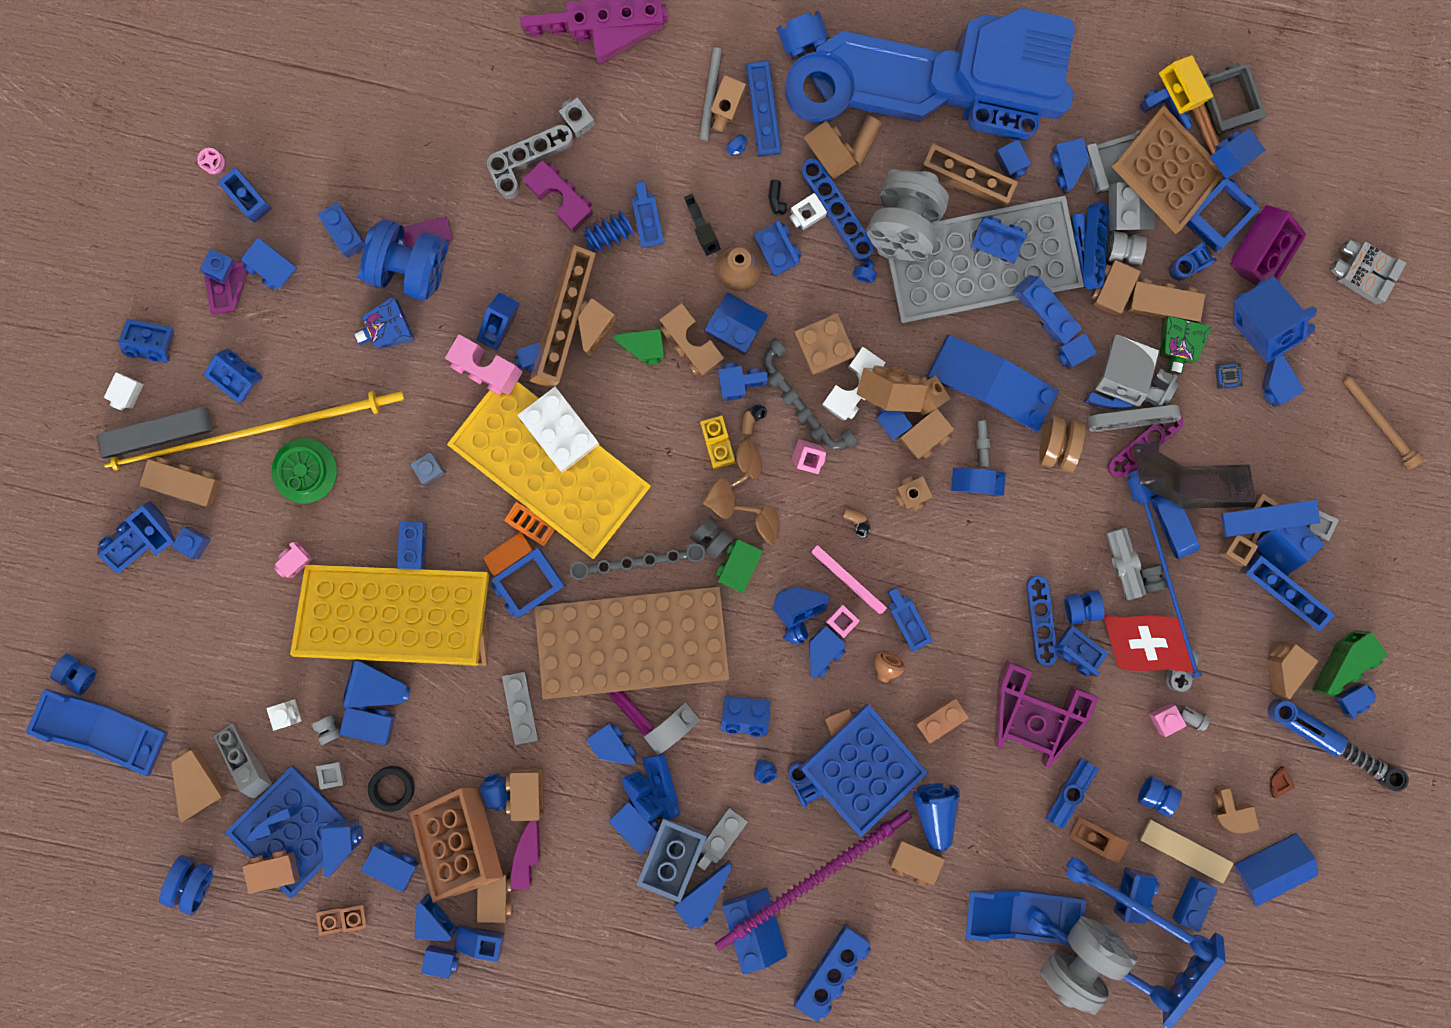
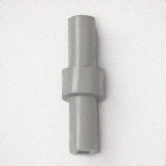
M986 420L977 421L978 440H976V446L979 449L980 467H990L988 448H991L990 439L987 436Z

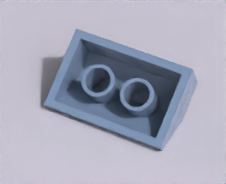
M663 818L636 885L680 903L707 838V832L685 823Z

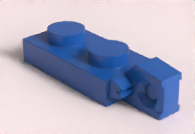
M644 181L635 183L638 196L632 197V205L641 248L664 244L653 192H646Z
M897 587L887 591L892 601L888 605L890 612L911 652L932 642L933 640L912 600H909L907 595L902 597Z
M665 754L643 758L648 781L654 786L651 791L652 795L666 809L663 813L664 819H673L679 816L678 799Z

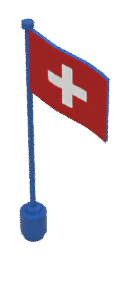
M1146 469L1128 473L1129 479L1127 483L1133 502L1138 501L1139 505L1144 504L1177 618L1156 615L1132 617L1105 615L1104 621L1118 668L1130 671L1175 670L1191 672L1192 678L1202 676L1201 671L1198 672L1149 507L1148 502L1153 501L1152 497L1156 495L1151 476L1147 474Z

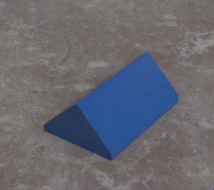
M1297 833L1234 864L1256 907L1318 876L1316 859Z

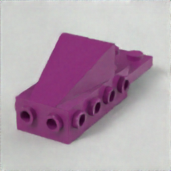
M661 0L566 2L567 12L520 17L521 28L525 34H529V37L543 36V32L561 35L566 34V30H569L572 39H576L577 42L590 41V37H593L595 57L598 65L606 63L657 31L664 30L663 23L668 22L666 4H661Z

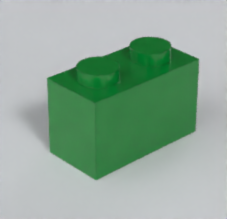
M737 539L736 543L731 541L726 555H729L726 564L721 563L716 573V576L720 577L718 582L744 593L763 551Z

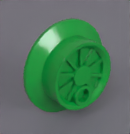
M302 438L290 441L277 452L273 460L272 479L275 487L290 501L303 504L316 502L325 497L335 484L337 478L335 458L324 444L316 440Z

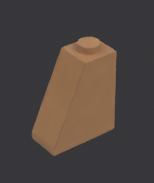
M188 747L176 754L177 759L171 762L178 815L181 823L227 795V792L198 747L191 750Z

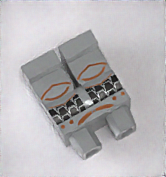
M1352 240L1346 241L1340 252L1349 256L1347 263L1341 259H1336L1330 271L1338 276L1337 282L1344 284L1376 305L1384 303L1395 285L1393 282L1398 280L1406 262L1388 256L1366 241L1360 244Z

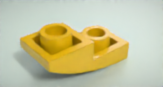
M723 416L700 421L713 470L735 464Z

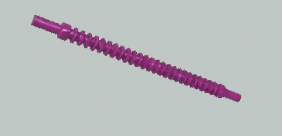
M906 810L890 822L882 823L880 829L875 828L874 833L869 832V837L864 836L863 841L859 839L858 844L853 843V848L848 847V851H842V855L838 854L837 859L832 858L831 863L826 862L825 867L820 866L821 870H815L814 875L810 873L808 879L804 877V882L799 881L798 886L793 885L792 890L787 889V893H782V897L777 896L776 901L771 900L770 905L765 904V909L760 908L759 913L754 912L753 917L748 916L749 919L747 921L744 919L742 924L738 923L733 926L731 932L714 943L718 951H721L738 938L743 939L747 936L748 931L752 932L753 927L757 929L759 923L763 925V920L769 921V916L774 917L775 912L780 913L781 908L786 909V904L791 905L792 900L796 902L798 896L802 898V893L807 894L808 889L813 890L814 885L819 886L818 882H824V878L829 879L831 873L835 875V871H840L841 866L846 867L847 862L852 863V859L856 860L857 855L862 856L863 851L868 852L869 847H874L873 844L878 845L879 840L884 841L885 836L890 837L896 828L912 818L910 813Z

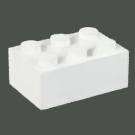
M556 387L552 388L518 414V417L561 472H565L600 445Z

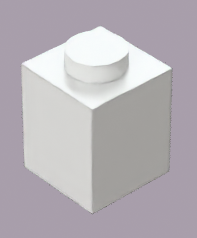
M116 372L104 398L111 401L110 406L121 411L124 408L133 409L144 384Z

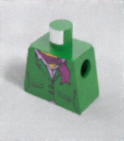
M1167 316L1162 320L1160 356L1171 359L1169 372L1182 374L1185 362L1191 364L1197 362L1211 331V326Z

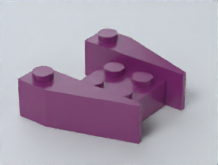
M1006 661L998 681L995 745L998 749L1002 750L1004 742L1008 738L1044 752L1041 762L1045 767L1049 768L1088 723L1098 697L1090 692L1071 686L1063 708L1024 693L1032 671L1013 662Z

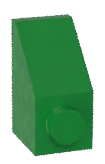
M660 329L614 335V340L617 344L641 362H646V365L660 364V360L665 359Z

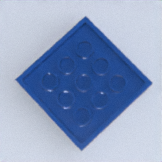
M869 704L864 705L798 767L859 837H862L928 774L925 768Z
M292 765L225 834L249 858L263 855V858L272 857L273 852L286 849V853L294 851L300 879L293 884L279 887L291 899L323 867L321 828L330 822L348 821V819ZM293 805L296 814L274 823L277 831L248 842L247 837L260 823L275 813Z

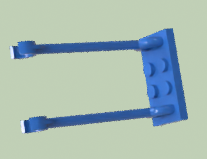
M1072 857L1066 864V867L1069 869L1065 875L1069 879L1079 884L1085 883L1094 886L1186 942L1196 954L1190 958L1186 970L1178 973L1170 990L1160 985L1151 986L1130 972L1123 978L1126 982L1148 994L1153 1003L1163 1011V1025L1167 1028H1173L1226 962L1224 937L1216 932L1210 939L1202 935L1189 934L1097 878L1090 872V869L1084 862ZM1038 909L1032 910L1028 916L1031 921L1027 925L1031 931L1038 935L1053 936L1071 947L1068 941V934L1056 928L1045 913Z

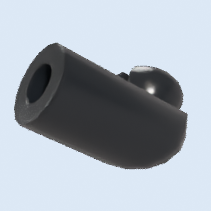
M771 180L768 193L771 210L776 215H784L787 204L779 202L782 183L779 180Z

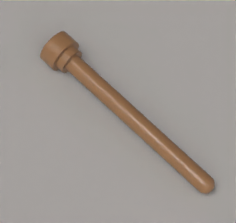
M1345 377L1344 384L1403 455L1402 459L1404 460L1403 464L1405 467L1411 470L1424 460L1419 452H1415L1414 449L1410 450L1353 378Z

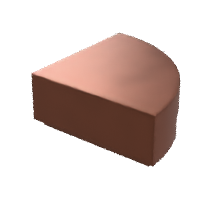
M1283 766L1274 772L1270 781V792L1273 798H1277L1296 788Z

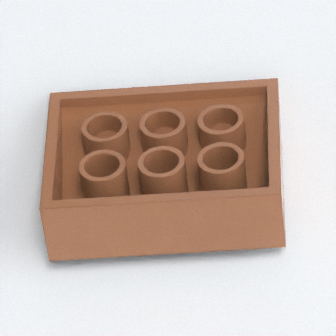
M460 788L409 813L433 903L486 886L504 878L479 788Z

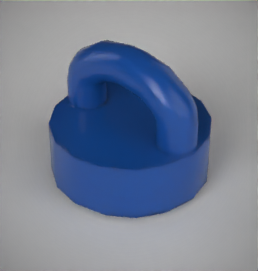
M868 259L861 266H856L853 277L865 283L875 282L877 272L873 270L874 262Z

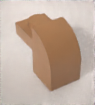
M1224 785L1215 787L1214 802L1220 810L1211 813L1214 820L1220 826L1239 834L1260 830L1254 806L1250 804L1234 806L1230 788Z

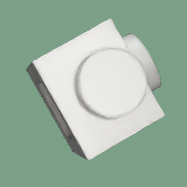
M813 193L791 208L790 212L792 215L789 218L796 228L800 226L802 230H805L820 219L825 218L827 211L816 194ZM808 211L811 216L806 219L802 216V213Z
M296 699L266 708L273 731L302 721Z

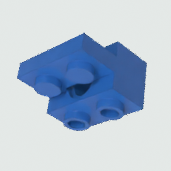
M736 363L722 365V369L718 370L722 401L746 398V388L764 386L768 382L767 372H761V369L748 370L747 375H743L742 366H736Z

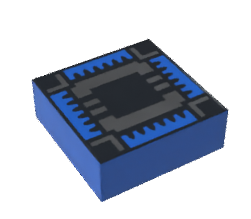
M1241 363L1215 366L1217 389L1243 386Z

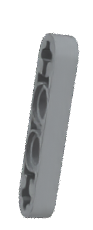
M1167 405L1097 414L1088 417L1087 421L1089 431L1097 432L1175 422L1181 419V413L1178 405Z

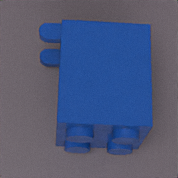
M1273 276L1268 280L1259 282L1249 292L1241 293L1234 300L1233 324L1265 362L1269 363L1314 333L1315 325L1312 323L1308 324V320L1316 316L1317 309L1309 307L1304 310Z

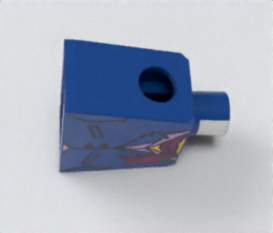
M395 297L388 299L365 314L362 319L366 328L354 332L360 345L372 340L377 349L415 340L399 301Z

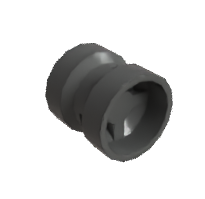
M1162 564L1140 570L1142 577L1146 578L1144 585L1146 592L1168 588L1167 581L1162 576L1164 573Z

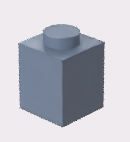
M431 452L410 464L422 485H429L446 474L436 455Z

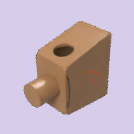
M726 75L723 76L711 108V112L715 114L711 128L724 132L728 120L735 121L748 90L745 83ZM724 103L731 104L728 111L722 110Z

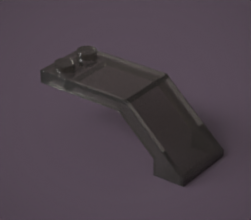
M1159 443L1135 444L1140 484L1183 509L1255 507L1256 497L1249 464L1182 466L1160 453Z

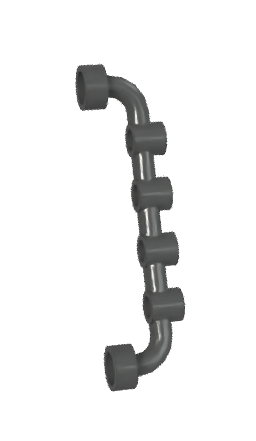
M775 337L769 342L771 347L767 350L763 359L764 366L770 374L767 376L768 381L774 388L777 386L781 388L784 392L781 395L782 399L788 406L793 404L798 412L795 415L803 425L807 422L811 426L812 430L809 433L817 443L822 440L827 447L834 450L843 449L848 445L851 448L855 447L859 442L848 428L841 433L843 437L841 440H833L774 366L773 357L776 354L781 357L787 352Z
M695 543L691 544L687 550L677 551L672 549L667 553H647L644 556L635 558L626 556L621 560H601L596 564L587 565L585 562L577 561L571 565L570 574L576 580H583L588 574L592 573L607 574L612 570H631L633 567L644 565L652 567L657 563H677L683 559L700 562L705 557V549L702 545ZM671 552H676L678 555L675 561L669 559ZM651 555L654 557L655 561L653 564L646 562L647 556ZM625 559H629L631 561V566L629 568L623 566V561ZM603 562L608 564L607 571L600 569V565Z

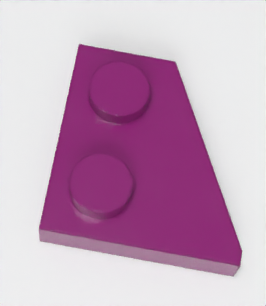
M244 262L234 263L233 269L224 285L204 276L211 315L236 311L248 273L242 267Z

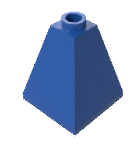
M353 660L342 699L343 707L402 704L403 701L408 700L410 687H407L405 682L366 660Z

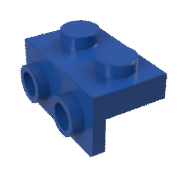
M1069 625L1054 649L1060 652L1058 656L1068 663L1073 662L1078 666L1076 670L1086 677H1089V675L1098 676L1100 672L1097 669L1108 655V652L1073 625Z
M724 696L721 731H726L728 734L744 733L753 737L766 736L769 726L771 701Z

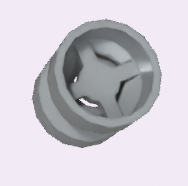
M333 714L311 724L313 730L319 734L318 740L321 746L342 736L339 735L340 729L335 726L336 720Z

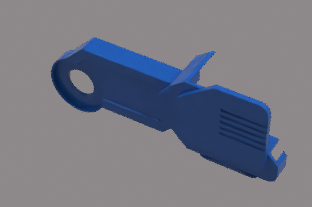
M1021 8L1002 18L985 14L968 22L958 38L956 52L949 50L940 52L842 31L818 46L815 52L800 57L792 65L785 81L786 101L797 116L812 123L832 121L839 117L847 107L920 122L944 105H950L970 110L968 124L975 131L1026 141L1038 130L1041 116L1058 119L1072 105L1074 92L1066 81V74L1075 26L1069 18ZM823 72L832 78L835 84V93L830 100L824 103H816L807 98L803 90V83L811 73ZM980 113L984 115L986 121H979L976 118V114ZM1021 124H1028L1031 128V131H1025L1022 128Z

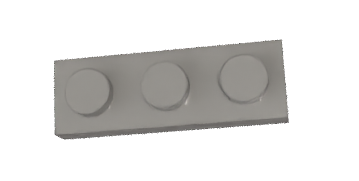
M526 671L502 676L515 745L538 741Z

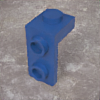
M1167 88L1159 92L1154 89L1144 95L1145 100L1140 104L1144 113L1164 102L1170 113L1187 131L1192 127L1189 114L1187 112L1179 113Z

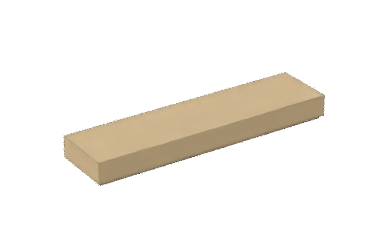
M1151 819L1148 820L1139 837L1140 841L1222 884L1234 864Z

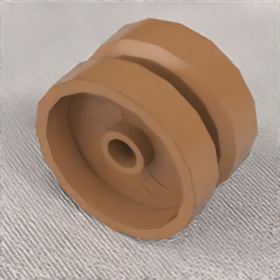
M1050 416L1042 437L1039 465L1051 468L1058 461L1060 470L1073 472L1078 464L1083 448L1085 423L1072 420L1066 427L1063 417Z

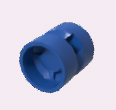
M1099 590L1084 592L1083 596L1079 593L1065 595V610L1070 625L1084 623L1086 619L1089 621L1104 619V605Z
M66 653L54 666L50 679L61 686L67 684L68 690L81 696L94 681L97 670L86 663L80 665L79 659Z
M1151 775L1141 787L1137 800L1150 809L1155 806L1158 813L1169 818L1176 811L1180 803L1182 791L1171 785L1164 786L1163 781Z

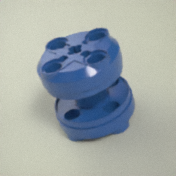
M386 218L380 220L373 228L369 229L366 235L358 279L363 280L368 285L385 288L391 281L394 272L405 275L403 286L405 295L419 301L428 300L439 287L449 241L444 240L440 235L422 232L417 238L414 247L411 248L403 245V225Z

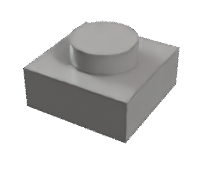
M1319 511L1320 523L1311 524L1307 527L1317 537L1329 541L1339 520Z
M341 761L316 766L320 790L345 784Z

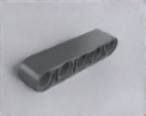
M198 408L96 435L101 458L104 459L213 431L208 408Z

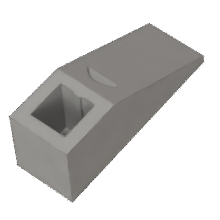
M233 723L213 736L240 792L254 799L272 786L265 768Z

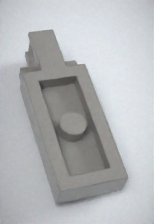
M729 807L706 838L701 850L703 855L697 862V865L705 871L711 861L717 863L719 859L721 860L748 823V820Z

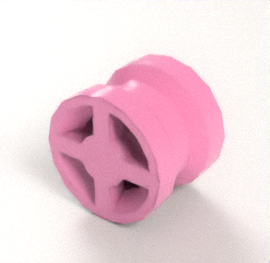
M205 148L198 154L199 166L209 174H219L224 170L225 158L217 150Z

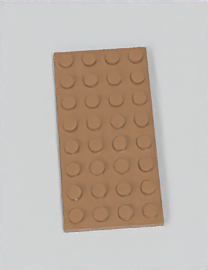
M720 587L534 607L543 700L729 680Z

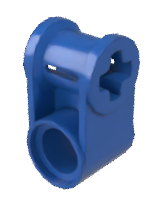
M1204 241L1189 250L1187 254L1175 260L1169 267V274L1173 279L1181 281L1210 266L1217 259L1212 258L1206 248L1207 243ZM1179 263L1185 265L1186 274L1179 271Z
M794 761L789 764L787 773L796 795L805 808L809 802L819 797L822 799L824 796L805 775L801 778L792 776L793 770L803 764L802 761Z

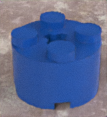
M819 10L815 12V16H812V13L809 12L786 22L788 27L782 29L781 25L776 28L787 56L791 55L792 60L805 55L804 52L808 48L812 47L815 51L818 46L830 38Z

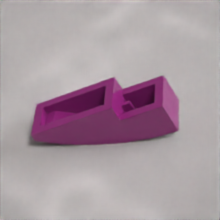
M539 820L529 821L519 840L511 871V889H530L532 885L531 865H538L540 862Z

